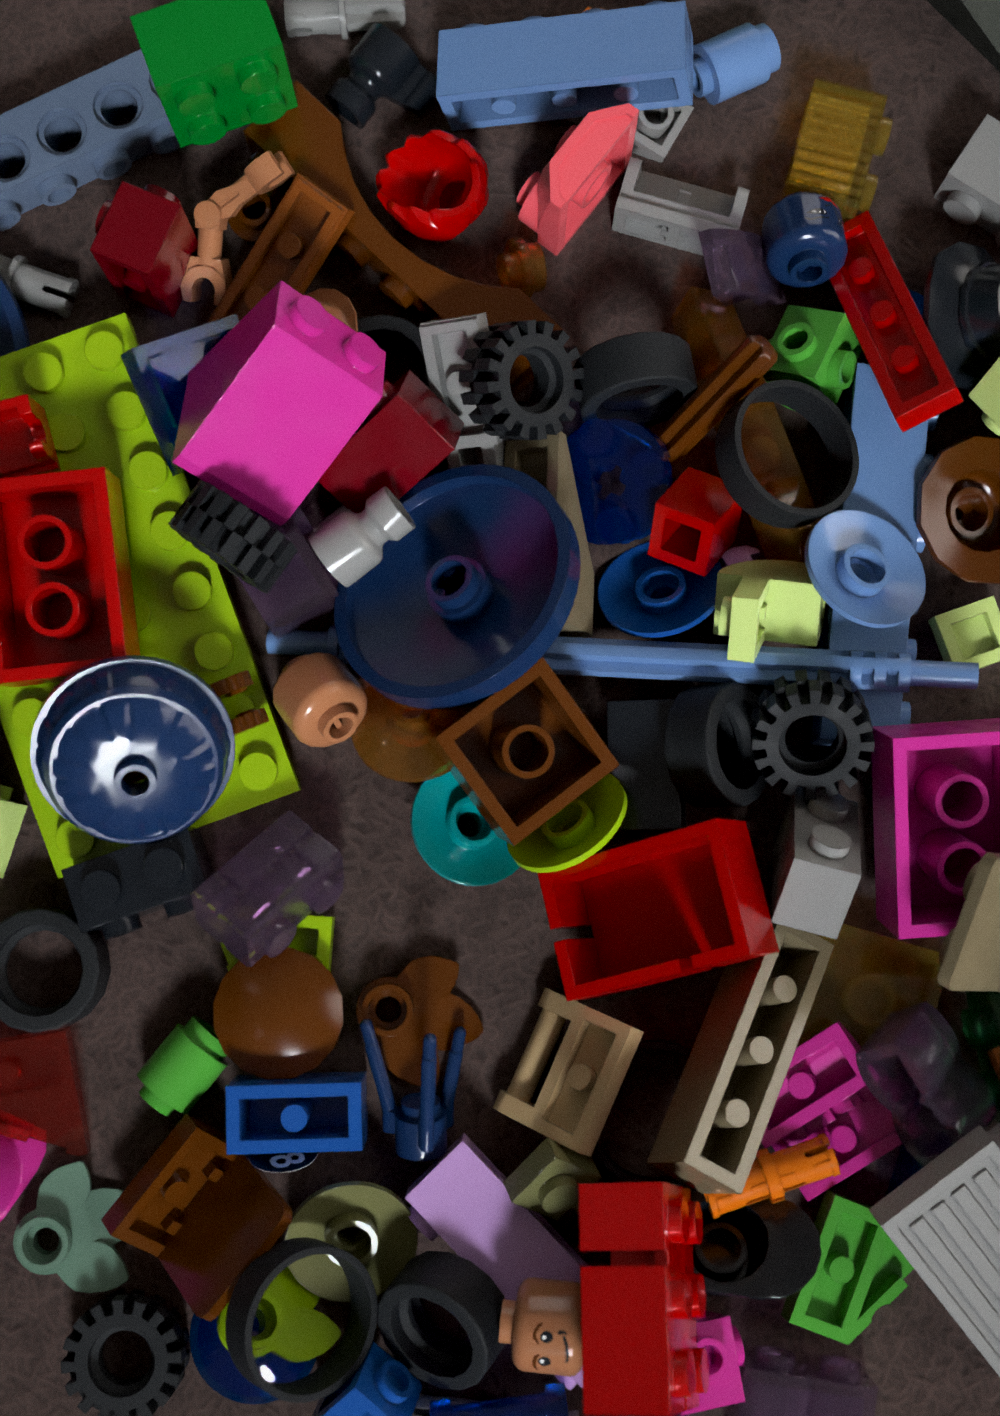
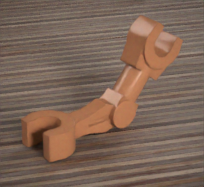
M266 151L244 169L245 175L231 186L215 191L208 200L201 201L196 205L194 219L195 228H198L197 255L190 256L180 288L184 301H200L201 285L205 278L209 279L214 285V305L217 306L233 281L229 259L222 258L223 230H227L228 219L236 217L247 202L258 194H265L275 189L295 174L282 151H278L274 155L271 151Z

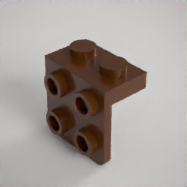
M186 1113L103 1216L101 1221L111 1236L158 1257L194 1314L206 1321H212L217 1318L229 1303L233 1290L246 1268L255 1259L273 1247L290 1225L293 1214L291 1208L263 1172L250 1163L249 1154L226 1155V1135Z

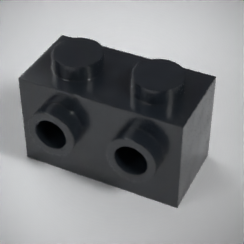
M190 826L168 838L155 842L133 844L61 870L81 933L102 931L105 940L120 937L143 928L140 917L164 909L167 918H172L205 906L202 895L220 889L201 831Z

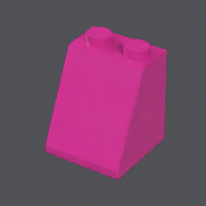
M280 280L189 371L172 463L206 483H210L218 490H222L233 499L277 525L282 526L290 519L382 398L386 352L379 348L368 335L354 331L328 313L317 300L310 296L302 295Z

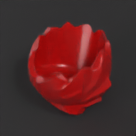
M431 129L424 136L413 134L407 136L404 147L386 153L387 168L380 169L376 174V185L378 188L376 195L386 211L401 223L404 229L422 240L447 241L455 238L479 217L486 207L489 198V174L487 164L481 154L475 150L468 140L459 139L455 135L443 130Z

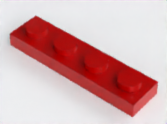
M867 210L844 223L848 253L844 266L830 281L892 414L903 433L964 402Z

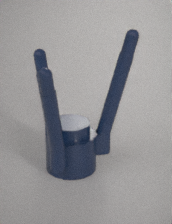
M363 1019L360 1023V1029L382 1107L383 1132L395 1134L396 1153L406 1160L429 1161L443 1156L447 1152V1128L454 1125V1100L466 1038L465 1028L458 1026L453 1031L440 1098L435 1095L437 1038L433 1033H428L424 1036L421 1092L404 1096L399 1107L395 1103L373 1023L370 1019Z

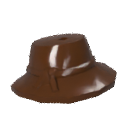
M969 435L938 452L918 483L916 527L933 559L962 581L968 583L1000 584V438Z

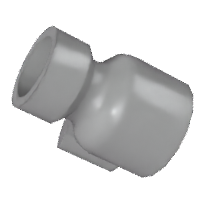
M383 486L366 499L365 509L362 512H352L342 505L313 527L314 532L308 538L314 552L327 570L342 585L350 587L380 564L383 558V545L388 540L399 541L415 529L416 525L398 498L386 486Z

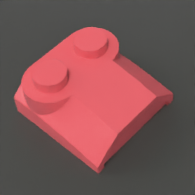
M630 103L588 112L578 126L572 125L558 142L554 156L542 172H534L524 183L517 196L516 203L522 206L518 219L537 233V242L555 256L561 252L627 169L630 157L632 156L639 110Z

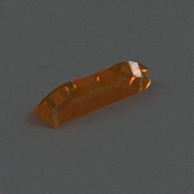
M691 286L670 319L676 335H679L690 346L698 388L747 337L729 295ZM763 376L741 399H743L757 387L761 386L762 384H765ZM774 402L750 404L742 422L741 441L745 459L754 477L767 492L778 500L798 508H815ZM721 420L713 427L716 434ZM748 514L766 560H787L805 563L806 540L810 531L820 521V518L806 526L787 529L767 525Z

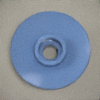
M840 510L823 517L810 531L805 544L806 569L819 595L837 613L863 626L889 628L905 622L919 609L926 590L924 568L919 555L910 541L892 524L868 512Z

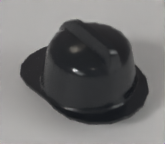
M691 1188V1201H699L703 1218L701 1244H693L694 1273H701L703 1275L706 1294L713 1297L736 1296L757 1300L783 1299L802 1290L816 1274L822 1255L819 1232L810 1216L792 1201L785 1199L772 1204L768 1198L713 1219L708 1207L709 1202L706 1203L704 1194Z

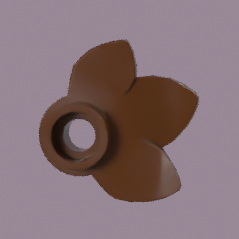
M432 955L412 960L397 977L387 976L372 981L362 990L356 1005V1015L359 1024L363 1019H370L373 1023L377 1040L381 1042L382 1055L386 1067L395 1076L421 1087L423 1038L426 1034L433 1033L437 1038V1086L440 1072L439 1050H450L454 1029L458 1026L465 1028L466 1038L464 1045L480 1037L484 1029L479 1016L472 1006L461 997L450 993L455 986L459 974V963L444 957ZM390 996L399 1001L401 1014L396 1020L385 1021L379 1017L377 1004L383 997Z

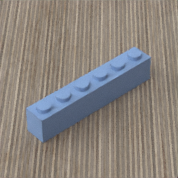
M857 363L854 380L850 387L844 391L842 413L849 422L856 439L859 454V470L855 486L849 497L839 507L834 509L832 513L840 510H859L874 514L896 527L910 541L916 552L922 553L926 544L916 527L918 483L934 460L933 454L925 453L927 431L935 429L938 415L902 433L870 365ZM826 604L825 624L820 636L819 649L911 653V660H916L917 657L916 640L908 638L910 618L897 626L872 628L846 619ZM859 690L865 700L866 709L868 708L872 726L910 724L911 705L910 702L902 701L903 692ZM812 715L809 744L829 747L836 738V726L826 717Z

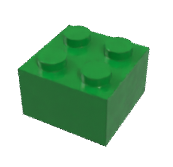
M176 0L130 16L154 86L180 148L191 144L208 145L223 138L228 131L250 123L268 124L281 118L287 110L298 107L283 44L266 0Z

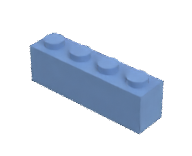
M653 1L644 6L611 10L595 8L578 14L553 17L530 16L521 21L488 25L472 23L462 28L439 30L436 98L452 131L585 117L588 112L630 103L639 111L693 105V34L686 2Z

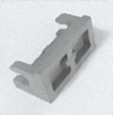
M630 157L616 202L611 230L728 263L738 236L750 190L738 187L735 196L642 171L641 165L643 160Z

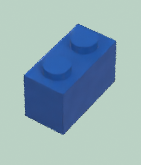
M367 1071L303 1073L292 1079L270 1080L253 1074L237 1075L225 1086L226 1155L363 1151L368 1138Z

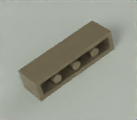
M772 923L779 948L778 953L725 966L647 1164L702 1194H742L835 946L816 934Z

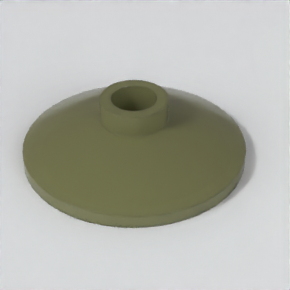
M365 1181L339 1182L314 1192L297 1207L285 1233V1240L299 1237L314 1238L353 1255L368 1271L375 1287L376 1296L384 1293L410 1259L415 1257L418 1244L417 1228L408 1217L411 1216V1212L406 1203L391 1190ZM346 1227L361 1228L353 1235H347L340 1231ZM311 1255L288 1266L294 1278L311 1293L331 1301L350 1302V1289L346 1275L332 1255Z

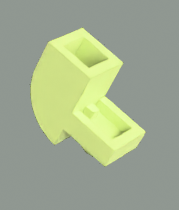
M752 560L731 564L722 568L717 573L713 634L728 636L727 660L754 663L764 641L816 647L824 628L827 603L813 586L805 562Z

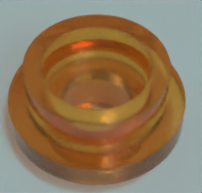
M520 237L509 239L506 242L504 253H500L497 257V274L501 287L519 288L530 299L533 293L542 292L545 289L547 282L546 261L543 251L537 242L526 243Z

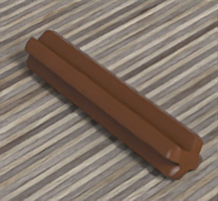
M760 334L747 336L634 456L633 465L645 480L649 482L662 480L721 420L728 410L777 362L778 353L764 336Z

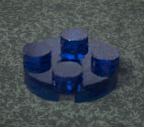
M590 419L567 438L587 541L597 545L613 546L628 544L634 540H641L651 535L655 504L676 481V478L672 477V466L668 459L671 456L666 445L650 429L628 420ZM618 465L622 469L619 480L626 485L625 490L621 495L610 493L605 499L601 494L602 484L599 482L600 477L604 471L611 472Z

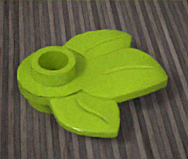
M286 1267L275 1277L264 1292L257 1307L255 1316L259 1321V1330L255 1336H252V1349L255 1359L271 1352L290 1363L306 1362L325 1353L341 1336V1330L325 1314L314 1309L320 1297L305 1289L294 1278L289 1267ZM229 1303L217 1318L218 1335L227 1350L225 1324Z

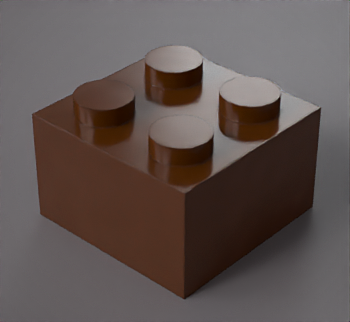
M543 657L520 678L504 689L474 703L457 707L422 733L497 837L513 846L620 765Z

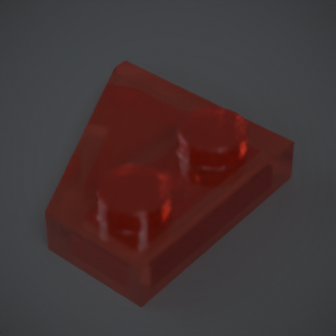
M70 1026L57 1030L1 1038L0 1135L27 1142L29 1138L67 1148L66 1153L81 1156L87 1155L91 1146Z

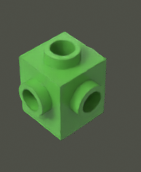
M788 305L773 338L768 340L778 353L777 362L763 377L766 383L775 380H794L810 385L825 394L836 405L843 389L849 388L854 380L857 359L862 350L846 314L842 312Z

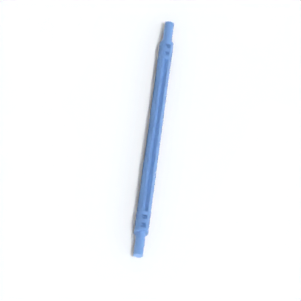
M331 625L328 632L269 629L267 632L266 650L268 654L305 655L315 652L330 653L345 664H349L337 640L335 626ZM557 636L556 640L542 656L557 675L774 685V680L783 675L788 684L796 682L795 671L804 669L807 670L808 680H817L819 669L830 671L832 683H836L840 676L850 681L852 690L907 693L910 686L977 689L979 681L978 663L911 660V653L761 646L754 663L727 660L728 645Z

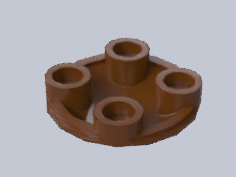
M291 947L263 948L240 959L222 978L213 1002L214 1031L224 1053L243 1071L267 1080L292 1079L316 1068L337 1046L339 1034L344 1023L343 996L333 974L317 956Z

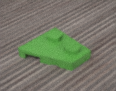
M826 1190L814 1222L819 1232L822 1255L816 1274L802 1290L787 1296L780 1314L786 1321L849 1345L871 1323L876 1310L890 1304L908 1286L903 1279L914 1268L868 1210L872 1206L831 1190Z

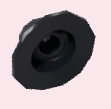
M957 242L939 252L933 258L924 286L923 320L958 388L973 390L1000 357V264H997L984 248L963 242Z

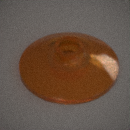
M370 685L365 690L368 698L367 712L351 736L354 748L360 759L377 774L401 782H422L448 773V768L422 733L457 707L422 709L406 706L385 697ZM410 710L422 711L419 716L414 718H407L402 715Z

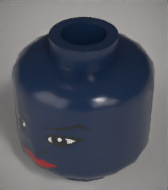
M816 192L793 193L772 205L764 216L761 234L765 261L770 275L779 283L794 288H809L831 279L844 266L848 253L844 223L840 208L830 197Z

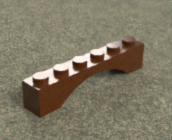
M297 80L293 83L298 107L287 110L281 118L268 124L251 123L244 130L252 155L248 159L249 164L266 151H271L273 155L278 151H282L295 171L292 177L282 183L287 190L299 173L307 176L355 212L335 245L355 268L361 270L367 264L383 279L379 283L380 289L400 310L405 311L411 306L427 322L486 312L488 326L511 321L536 320V322L547 321L554 324L553 330H563L519 288L489 286L453 276L421 260L396 241L371 213L354 183L347 162L346 146L340 120ZM522 355L515 359L510 372V388L514 398L534 379L531 365L527 358Z

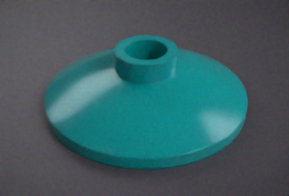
M445 764L437 768L423 781L412 803L410 826L419 854L433 871L456 884L485 886L497 883L519 869L520 866L514 861L508 851L507 842L497 837ZM467 815L476 821L477 832L475 836L468 837L461 833L458 827L460 816Z

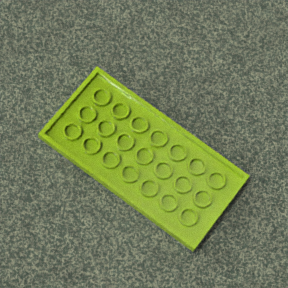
M122 313L0 356V401L28 394L45 409L61 471L106 467L120 479L140 656L156 657L181 665L194 672L208 685L248 670L254 684L247 687V690L230 698L225 697L221 700L231 720L236 715L253 708H264L267 713L269 722L234 737L235 759L229 781L218 800L190 827L199 828L302 790L220 564H217L208 555L195 548L192 543L181 537L168 524L191 493L192 487L186 471L172 463L175 441L130 318L126 313ZM60 682L20 687L0 686V721L57 878H63L62 869L133 845L109 842L80 830L55 811L47 802L35 781L30 760L32 728L41 705Z

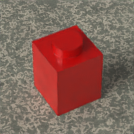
M688 467L655 504L647 555L706 577L736 540L742 508L731 497L721 478Z

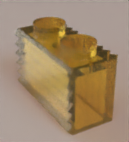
M815 77L805 105L781 199L797 192H816L830 197L840 208L843 223L855 218L858 211H869L879 177L868 173L873 155L882 157L893 124V119L883 117L888 95Z

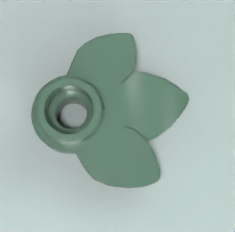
M84 1161L72 1162L53 1170L39 1187L36 1209L24 1216L16 1227L13 1237V1248L18 1261L24 1268L35 1274L50 1275L57 1273L64 1283L76 1292H104L125 1283L129 1279V1272L125 1262L114 1246L122 1240L111 1236L101 1221L124 1190L113 1187L92 1189L91 1176ZM42 1228H51L58 1234L59 1245L56 1250L47 1251L39 1245L38 1233Z

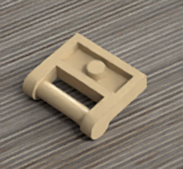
M545 987L538 1002V1006L543 1008L508 1090L500 1089L493 1109L579 1154L591 1157L644 1032L577 1001L567 1002L566 996ZM566 1019L571 1021L538 1099L533 1104L530 1101Z

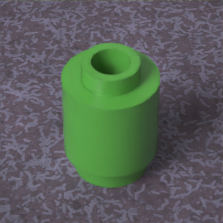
M193 1015L185 1026L177 1024L138 1071L137 1076L144 1084L139 1091V1095L156 1111L167 1117L174 1110L182 1114H188L227 1067L228 1063L225 1060L227 1055L221 1047L214 1028L196 1015Z

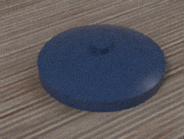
M477 464L451 468L436 473L413 486L399 501L412 517L416 528L399 541L388 540L383 545V558L380 564L350 587H345L338 581L334 603V622L339 645L345 658L352 668L375 690L385 697L406 706L422 709L454 708L474 703L504 689L526 673L546 653L565 625L575 601L580 579V548L574 527L564 509L552 494L531 476L509 467Z

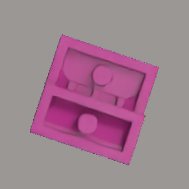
M837 1021L796 1048L761 1143L766 1148L772 1146L774 1151H778L815 1138L818 1134H826L830 1141L828 1150L833 1148L840 1175L836 1177L830 1176L799 1187L808 1202L913 1138L921 1129L865 1051L842 1023Z

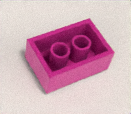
M1000 718L872 726L875 741L874 752H871L876 919L898 939L947 936L956 927L965 903L963 886L969 871L976 863L980 862L987 852L1000 853Z

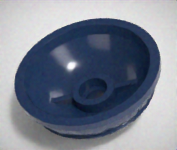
M127 655L103 659L91 663L66 677L52 690L41 705L34 721L30 740L32 771L35 781L47 802L63 818L85 833L102 840L121 844L155 842L173 836L192 825L211 808L224 791L233 770L235 759V738L231 719L222 700L213 688L187 668L168 660L149 656ZM132 771L142 772L148 777L141 783H128L122 779L127 773Z

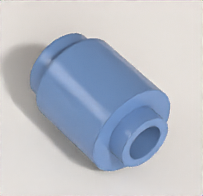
M747 22L693 45L694 95L698 98L705 96L709 104L716 105L768 82L771 73L778 71L781 65L780 48L770 27L765 23L754 26Z

